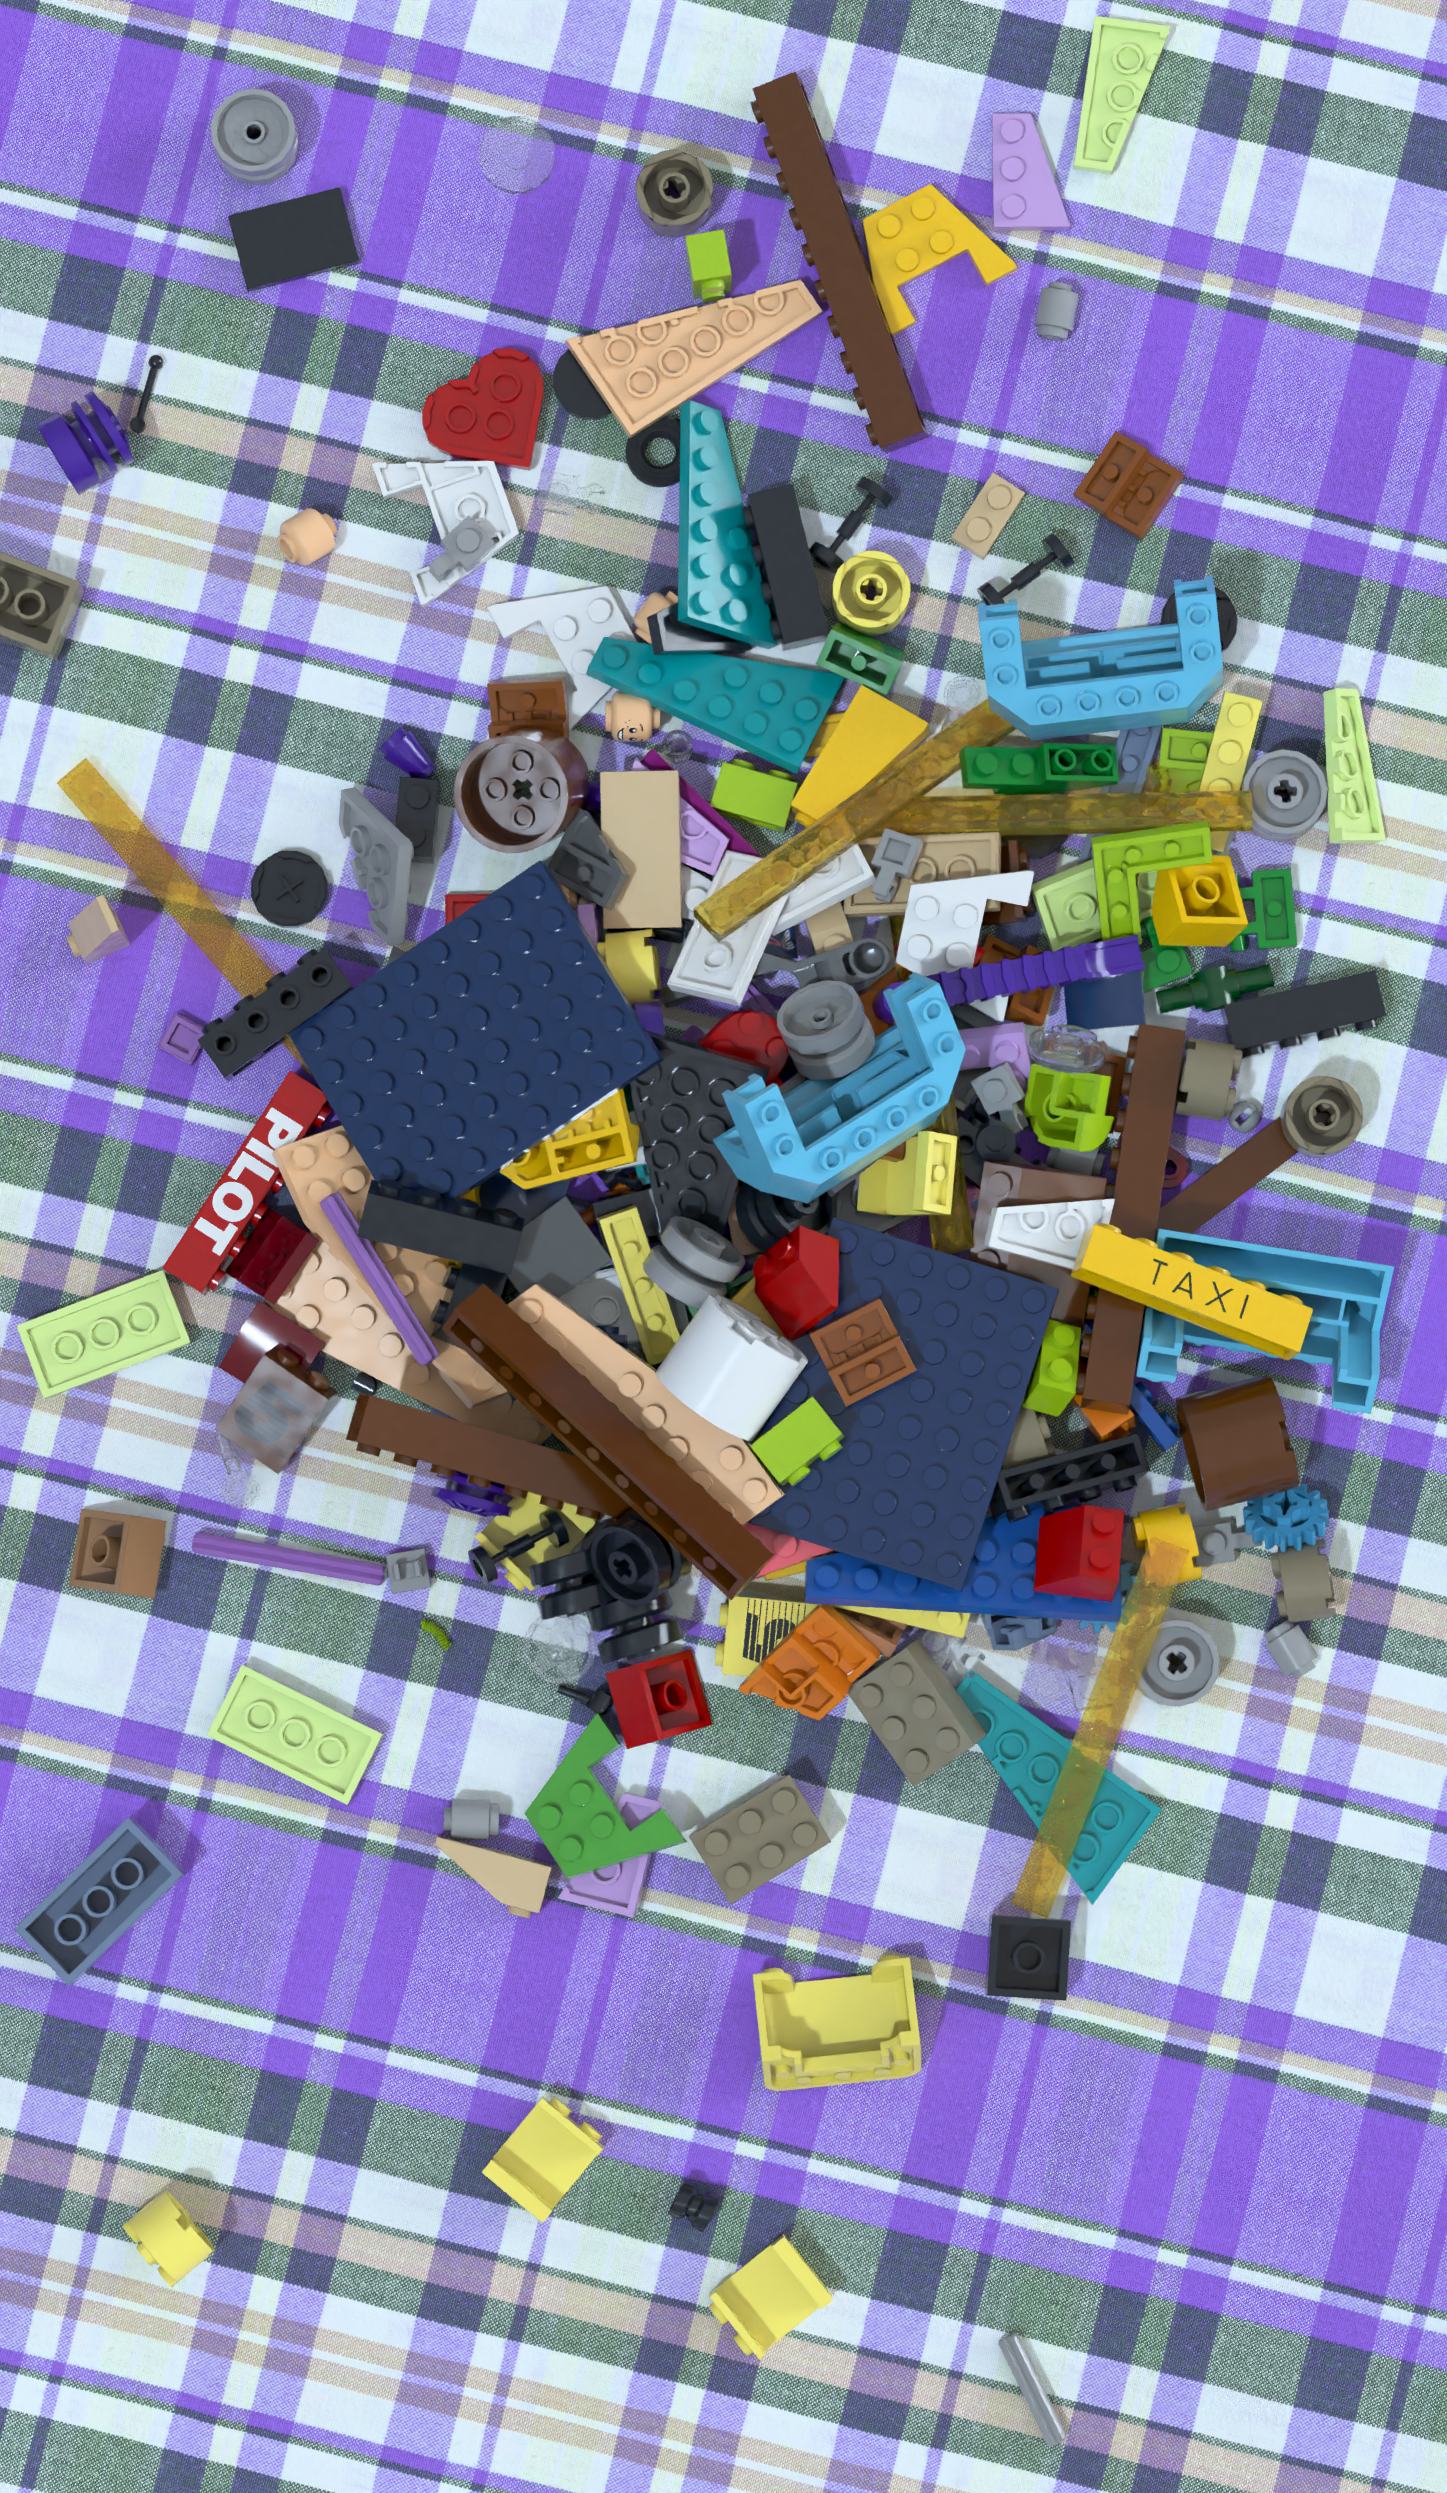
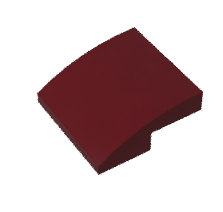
M269 1208L261 1223L254 1228L247 1238L248 1242L238 1258L233 1259L225 1271L229 1276L275 1305L319 1240Z
M258 1301L219 1368L245 1384L263 1355L275 1347L278 1350L282 1348L293 1353L299 1359L298 1364L309 1371L326 1343L263 1302Z

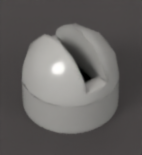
M1241 1101L1234 1104L1233 1111H1230L1228 1123L1234 1131L1248 1133L1258 1125L1260 1114L1254 1104ZM1247 1108H1250L1253 1114L1239 1125L1235 1120Z

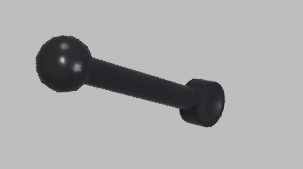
M159 355L151 356L148 361L150 371L137 416L130 421V427L135 433H141L146 428L143 419L157 371L162 368L164 363L163 358Z

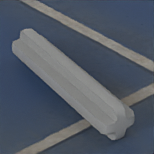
M1011 2333L1001 2338L999 2346L1046 2443L1049 2446H1053L1066 2439V2433L1018 2334Z

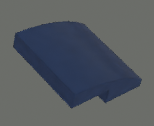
M1141 971L1081 983L1079 979L1068 986H1064L1068 1032L1146 1024Z
M498 1172L481 1184L479 1189L481 1207L494 1211L497 1208L512 1210L517 1213L518 1217L525 1218L524 1224H526L565 1196L571 1179L524 1190L513 1183L511 1179Z

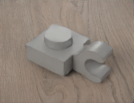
M467 516L441 540V546L446 552L438 556L429 565V572L439 583L458 565L468 572L495 548V542L470 516Z
M885 828L871 862L874 869L880 870L871 891L876 894L875 899L890 904L896 892L898 877L910 880L924 845L921 839Z
M1008 1062L970 1081L988 1116L999 1111L1000 1120L1007 1123L1015 1134L1028 1126L1026 1117L1016 1103L1024 1098L1025 1094Z
M1230 1522L1193 1527L1199 1556H1195L1196 1566L1236 1561L1234 1549L1262 1546L1261 1542L1253 1543L1252 1534H1246V1532L1232 1534Z

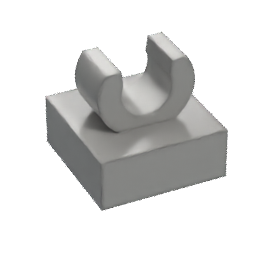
M425 1548L386 1555L392 1594L431 1588Z

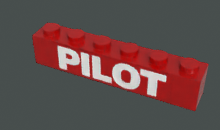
M289 1071L162 1267L165 1271L204 1296L209 1289L215 1292L219 1288L227 1274L226 1271L222 1270L230 1257L238 1258L248 1242V1239L243 1236L251 1224L258 1226L269 1210V1206L265 1202L273 1191L279 1193L286 1184L272 1153L278 1147L307 1138L315 1125L321 1128L329 1118L333 1109L328 1106L329 1102L320 1089L292 1071Z

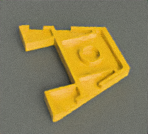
M931 184L862 220L874 286L893 336L916 323L898 288L965 252L970 256L986 287L1017 271L1015 262Z

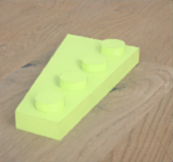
M1095 16L1073 165L1074 170L1111 175L1169 35L1171 26Z
M1335 688L1323 692L1329 844H1374L1385 841L1386 838L1358 689Z

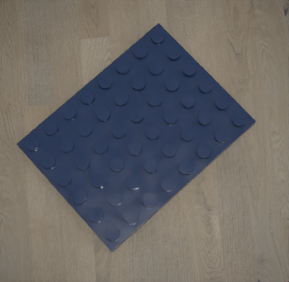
M543 861L536 862L297 1027V1030L289 1035L374 1180H394L399 1182L402 1188L414 1191L430 1189L438 1192L442 1198L454 1201L491 1178L664 1060Z
M832 1218L827 1236L839 1240L838 1308L798 1339L792 1341L806 1356L808 1363L766 1421L762 1436L813 1396L845 1436L839 1441L842 1448L826 1461H823L820 1457L808 1466L811 1472L794 1486L789 1482L782 1486L768 1470L785 1495L747 1523L962 1592L1059 1289ZM879 1296L917 1371L846 1407L809 1335V1331Z

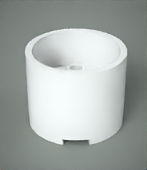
M717 1294L715 1298L709 1295L655 1374L658 1380L676 1398L701 1417L738 1438L753 1441L808 1363V1360L802 1351L785 1336H781L777 1340L778 1334L760 1322L761 1318L751 1311Z

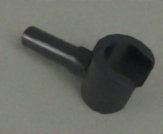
M621 1169L609 1172L602 1170L596 1173L609 1191L620 1183L636 1191L641 1190L643 1186L642 1182L629 1177Z
M361 1372L350 1389L358 1394L372 1396L378 1384L374 1377Z
M560 1684L557 1693L577 1700L601 1715L606 1714L614 1704L613 1698L599 1688L591 1698L585 1693Z

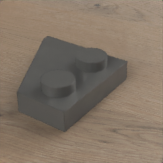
M578 808L548 865V869L558 883L598 905L612 910L629 874L590 813Z

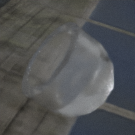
M673 730L665 735L662 741V750L666 759L674 764H682L689 760L693 753V741L688 733L682 730ZM688 747L687 751H682L673 754L670 753L672 751H678Z

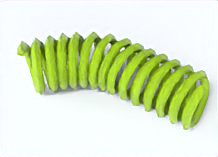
M422 1619L420 1622L421 1630L424 1629V1631L433 1634L436 1637L435 1639H438L437 1642L442 1646L443 1651L449 1649L452 1643L448 1641L449 1638L445 1636L446 1634L442 1631L443 1629H440V1626L437 1627V1624L434 1625V1622H429V1620L426 1622V1620Z

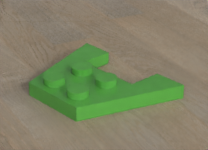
M600 1713L594 1716L524 1813L565 1876L570 1879L687 1842L664 1809L656 1812L633 1830L630 1828L591 1769L622 1746Z

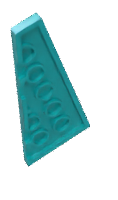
M690 400L681 405L678 621L769 650L777 646L778 643L773 641L769 626L771 615L768 604H764L761 594L760 582H762L759 567H755L752 557L751 545L753 541L750 530H746L741 508L744 505L721 411Z
M608 637L603 638L586 672V675L626 694L648 700L652 706L795 774L798 773L845 677L834 673L714 654L654 655L652 644Z
M970 1669L956 1688V1692L987 1734L977 1743L1093 1905L1162 1809Z

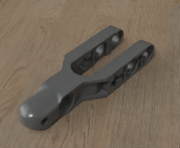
M874 938L861 939L800 961L769 952L762 954L752 979L783 970L791 972L797 978L800 989L809 984L825 980L842 981L853 986L883 974L890 965L891 956L887 945L881 940ZM669 986L660 989L666 1008L700 998L673 991ZM779 1010L768 1014L777 1020Z

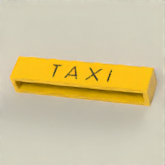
M1094 1224L1084 1233L1070 1275L1071 1277L1287 1361L1300 1353L1313 1312L1312 1308L1302 1305L1303 1301L1287 1294L1280 1296L1266 1291L1267 1287L1256 1281L1245 1280L1243 1282L1230 1277V1272L1216 1266H1209L1207 1268L1196 1264L1194 1259L1187 1254L1181 1252L1168 1253L1158 1249V1245L1149 1239H1132L1122 1235L1119 1228L1110 1224Z

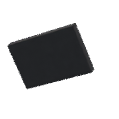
M340 187L228 216L248 292L360 264Z

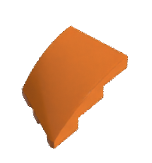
M819 1604L760 1662L740 1684L738 1690L746 1695L753 1692L774 1700V1705L785 1709H795L804 1716L820 1721L846 1697L851 1684L879 1659L881 1652L831 1605Z

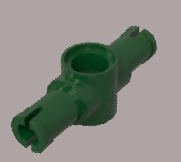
M1269 964L1235 972L1234 968L1228 970L1227 966H1219L1194 973V978L1188 980L1189 984L1157 991L1155 994L1160 1014L1195 1006V1009H1202V1012L1220 1010L1223 1005L1235 1003L1237 999H1241V994L1273 987L1274 981Z

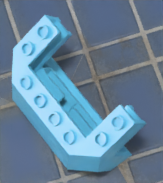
M1213 575L1205 576L1204 580L1182 582L1181 579L1173 580L1178 623L1021 642L1017 599L1009 600V603L988 606L985 603L977 604L990 710L1033 741L1189 722L1223 683V662Z
M914 972L909 975L910 980L894 990L890 988L885 990L883 993L896 1024L876 1036L875 1047L870 1057L858 1069L843 1077L830 1080L809 1079L782 1096L777 1084L772 1083L766 1087L762 1077L753 1073L748 1077L749 1081L733 1091L726 1090L723 1092L722 1096L735 1126L713 1139V1142L736 1177L762 1192L808 1204L916 1135L918 1131H922L933 1124L949 1101L966 1051L940 984Z
M1156 1229L1154 1242L1158 1245V1249L1168 1253L1181 1252L1187 1254L1194 1259L1196 1264L1207 1268L1209 1266L1223 1268L1230 1272V1277L1243 1282L1245 1280L1259 1282L1267 1287L1266 1291L1279 1296L1282 1294L1295 1296L1303 1301L1302 1305L1312 1308L1313 1312L1300 1353L1291 1359L1303 1360L1308 1364L1323 1363L1332 1365V1408L1341 1409L1347 1413L1361 1412L1371 1414L1380 1376V1328L1394 1266ZM1146 1305L1144 1307L1137 1353L1136 1377L1146 1378L1153 1382L1167 1381L1175 1383L1177 1356H1181L1183 1341L1194 1346L1210 1345L1226 1348L1232 1352L1247 1351L1264 1354L1270 1358H1279Z

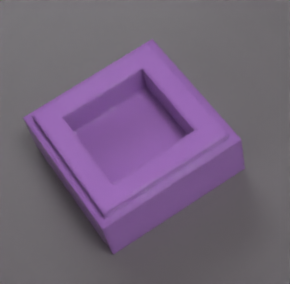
M175 1013L156 1047L192 1066L202 1049L198 1039L204 1035L201 1031L203 1027Z

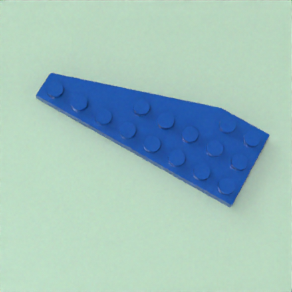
M1065 1506L1061 1509L1045 1513L1043 1507L1030 1510L1031 1516L1016 1522L1009 1523L1007 1517L994 1520L992 1516L985 1519L962 1592L844 1553H837L806 1561L804 1603L1119 1622L1121 1618V1557L1119 1581L1112 1602L1033 1591L1040 1517L1076 1508V1506Z

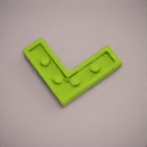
M1207 821L1091 837L1101 942L1138 935V945L1142 944L1135 874L1212 863L1210 828Z

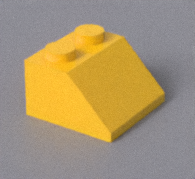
M1212 855V863L1158 870L1151 914L1160 945L1226 947L1248 925L1230 856Z

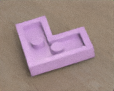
M1023 1022L958 1030L966 1048L959 1071L991 1067L993 1069L1008 1062L1023 1092L1026 1093L1031 1058Z

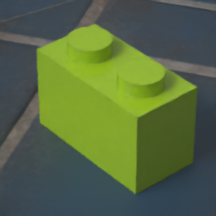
M724 229L685 236L686 260L693 300L702 298V302L710 303L724 299L725 294L731 293L732 282Z
M733 759L731 764L723 762L710 806L722 816L784 833L791 812L790 804L796 795L798 783L791 781L792 776L777 770H770L769 775L754 771L755 765L743 760Z
M1054 1320L1049 1321L1022 1407L1059 1417L1075 1396L1081 1328Z
M812 1396L750 1445V1447L779 1484L784 1486L789 1482L794 1486L811 1472L808 1466L820 1457L823 1461H826L842 1448L839 1441L845 1436Z

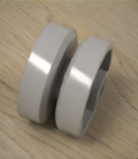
M257 88L239 90L225 98L214 112L210 128L217 159L224 171L238 182L254 186L270 184L283 177L295 163L299 142L294 117L286 103L272 92ZM255 134L257 139L252 140L249 137Z
M1281 749L1266 753L1251 765L1241 783L1237 803L1242 820L1253 833L1265 840L1285 842L1301 837L1314 826L1326 806L1328 788L1324 773L1314 760L1298 751ZM1278 791L1285 792L1288 796L1287 803L1282 802L1281 796H1275L1274 794Z
M825 980L801 988L782 1004L777 1014V1027L788 1047V1053L794 1066L801 1075L811 1080H830L845 1076L858 1069L870 1057L875 1047V1033L870 1021L864 1014V1007L859 995L851 985L842 981Z
M675 1216L669 1220L661 1233L663 1245H657L652 1248L643 1263V1270L660 1289L675 1299L700 1309L709 1295L713 1298L717 1294L725 1297L727 1288L724 1282L730 1283L736 1279L745 1265V1260L741 1252L729 1240L713 1229L692 1219Z
M1173 1619L1154 1624L1139 1635L1131 1649L1129 1667L1133 1682L1145 1697L1160 1705L1176 1707L1197 1702L1210 1692L1218 1677L1220 1658L1215 1642L1204 1629L1189 1621ZM1170 1656H1177L1180 1659L1181 1665L1178 1670L1171 1671L1168 1669L1170 1663L1167 1659Z

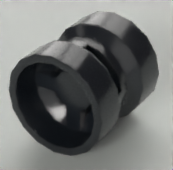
M685 2179L668 2214L676 2219L687 2216V2220L691 2222L692 2227L703 2232L721 2197L712 2192L704 2193L701 2191V2193H698L697 2185Z

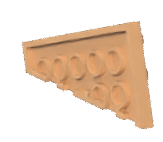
M800 279L757 290L753 294L733 299L730 297L697 308L695 306L639 320L635 324L615 329L612 327L600 330L599 333L584 337L566 339L565 344L628 437L632 438L822 314V310Z

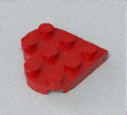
M513 348L493 350L492 353L483 356L477 363H474L467 379H452L428 395L422 409V422L429 444L439 452L454 458L471 461H494L495 465L530 471L544 397L543 376L538 366L526 353Z
M762 1010L732 1011L722 1018L696 1044L769 1065L771 1067L765 1086L768 1087L775 1083L779 1088L783 1085L778 1074L786 1064L789 1056L788 1047L779 1032L777 1020Z

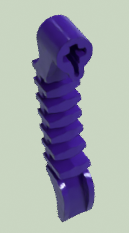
M1138 935L1103 942L1080 944L1074 948L1068 946L1054 952H1050V950L1043 951L1034 956H1029V954L1023 955L1014 960L1003 959L989 965L988 963H983L969 969L963 967L949 973L943 971L925 977L940 984L950 1008L955 1004L966 1006L975 1000L985 1002L999 995L1005 998L1019 991L1025 994L1039 987L1042 990L1052 988L1057 984L1060 987H1064L1079 979L1081 983L1111 978L1144 970L1145 966L1142 963ZM907 981L893 983L876 993L873 998L872 1008L878 1019L886 1023L895 1022L883 992L889 988L894 990Z

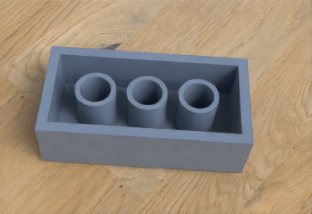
M128 1817L14 1930L70 1986L85 1974L187 1873L133 1817Z

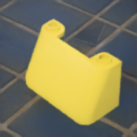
M884 1956L878 1960V1963L872 1966L870 1975L793 1983L792 1976L784 1973V1970L780 1968H769L761 1973L753 1974L764 2085L767 2089L787 2091L899 2079L916 2075L921 2071V2044L910 1957Z

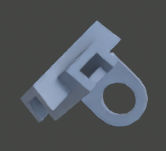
M981 1614L982 1622L988 1636H990L993 1650L1017 1651L1051 1636L1057 1631V1620L1054 1618Z

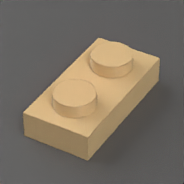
M992 473L951 536V540L984 560L1024 498L1025 492Z

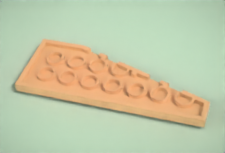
M341 1125L276 1148L272 1155L304 1224L313 1234L317 1232L330 1247L328 1251L337 1261L342 1260L357 1277L355 1280L357 1284L390 1319L320 1207V1202L323 1199L338 1192L360 1224L371 1180H374L344 1127ZM370 1240L439 1351V1356L432 1361L440 1371L438 1373L439 1376L469 1409L503 1397L508 1391L465 1350L431 1336L435 1326V1322L431 1321L433 1309L439 1299H444L447 1289L442 1287V1282L450 1266L448 1261L442 1257Z
M310 1232V1234L319 1240L277 1303L274 1305L264 1299L275 1311L324 1341L326 1344L321 1351L463 1423L541 1445L552 1434L518 1400L513 1402L508 1392L503 1397L469 1409L439 1376L438 1373L440 1371L432 1362L424 1366L418 1364L394 1324L355 1281L357 1277L342 1260L337 1261L328 1251L330 1247L317 1232L314 1234Z
M533 1285L508 1304L551 1347L558 1350L569 1364L580 1374L584 1375L600 1393L613 1402L631 1422L643 1430L663 1452L672 1457L678 1466L694 1481L702 1485L706 1492L725 1510L731 1512L741 1525L746 1524L785 1495L746 1440L715 1426L682 1403L658 1380L655 1374L656 1369L611 1339L608 1334L585 1320L574 1309L541 1285Z

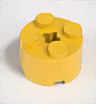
M1185 1502L1138 1512L1137 1518H1132L1133 1526H1131L1135 1547L1136 1549L1143 1548L1144 1550L1140 1567L1145 1586L1153 1585L1155 1589L1202 1579L1201 1566L1196 1567L1194 1559L1195 1556H1199V1551L1190 1515L1185 1513Z

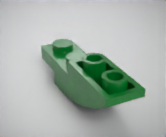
M1042 743L1038 748L964 746L959 751L963 789H993L994 794H1039L1114 785L1119 782L1115 745Z

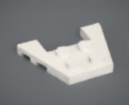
M494 461L406 462L405 464L377 462L372 464L384 500L420 487L424 489L441 540L467 516H470L495 542V548L471 570L466 572L458 565L440 583L429 572V566L410 572L422 608L431 604L519 537V531Z
M608 586L495 604L488 607V611L504 641L537 623H541L577 690L568 695L569 733L581 719H584L592 711L593 707L608 691L610 692L613 687L586 675L588 666L603 638L608 637L637 642Z
M1021 870L1018 872L911 884L895 962L923 976L943 971L947 973L954 972L963 967L973 968L986 900L992 899L1028 906L1034 871ZM999 995L985 1002L975 1000L969 1005L997 1021L1004 1022L1008 997L1002 998Z

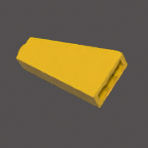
M861 685L792 800L790 806L792 811L796 813L794 819L813 831L816 826L825 831L829 829L928 736L930 732L929 723Z

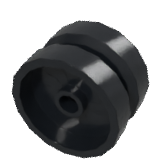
M744 1182L736 1196V1216L740 1228L749 1242L765 1253L799 1225L822 1234L827 1233L832 1218L837 1217L836 1195L830 1197L826 1191L807 1204L762 1192Z
M634 1509L622 1515L619 1520L613 1521L601 1529L593 1538L590 1551L593 1569L605 1589L624 1604L641 1606L650 1603L666 1589H670L681 1582L692 1568V1563Z
M591 1548L527 1567L533 1587L542 1588L553 1584L558 1586V1591L542 1595L537 1600L542 1620L565 1614L567 1617L594 1610L603 1603L617 1599L605 1589L599 1579L594 1580L592 1573H595L592 1565Z
M668 1589L650 1603L641 1606L624 1604L618 1600L586 1612L592 1631L600 1633L613 1628L618 1630L617 1635L605 1638L597 1645L603 1665L626 1657L627 1660H632L662 1650L661 1646L684 1638L678 1619L670 1617L657 1622H653L652 1619L653 1615L665 1612L672 1607L673 1602Z

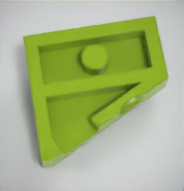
M1162 728L1155 803H1163L1174 797L1199 789L1213 733Z

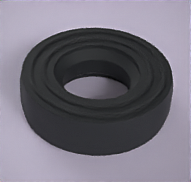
M663 417L632 438L628 437L625 450L626 461L630 471L639 481L652 487H668L680 482V423L678 421ZM655 438H665L675 447V457L666 466H655L645 456L647 444Z

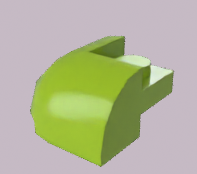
M1031 1063L1024 1116L1030 1119L1033 1131L1039 1137L1037 1141L1048 1146L1081 1152L1093 1151L1100 1146L1109 1134L1114 1117L1105 1116L1111 1077Z

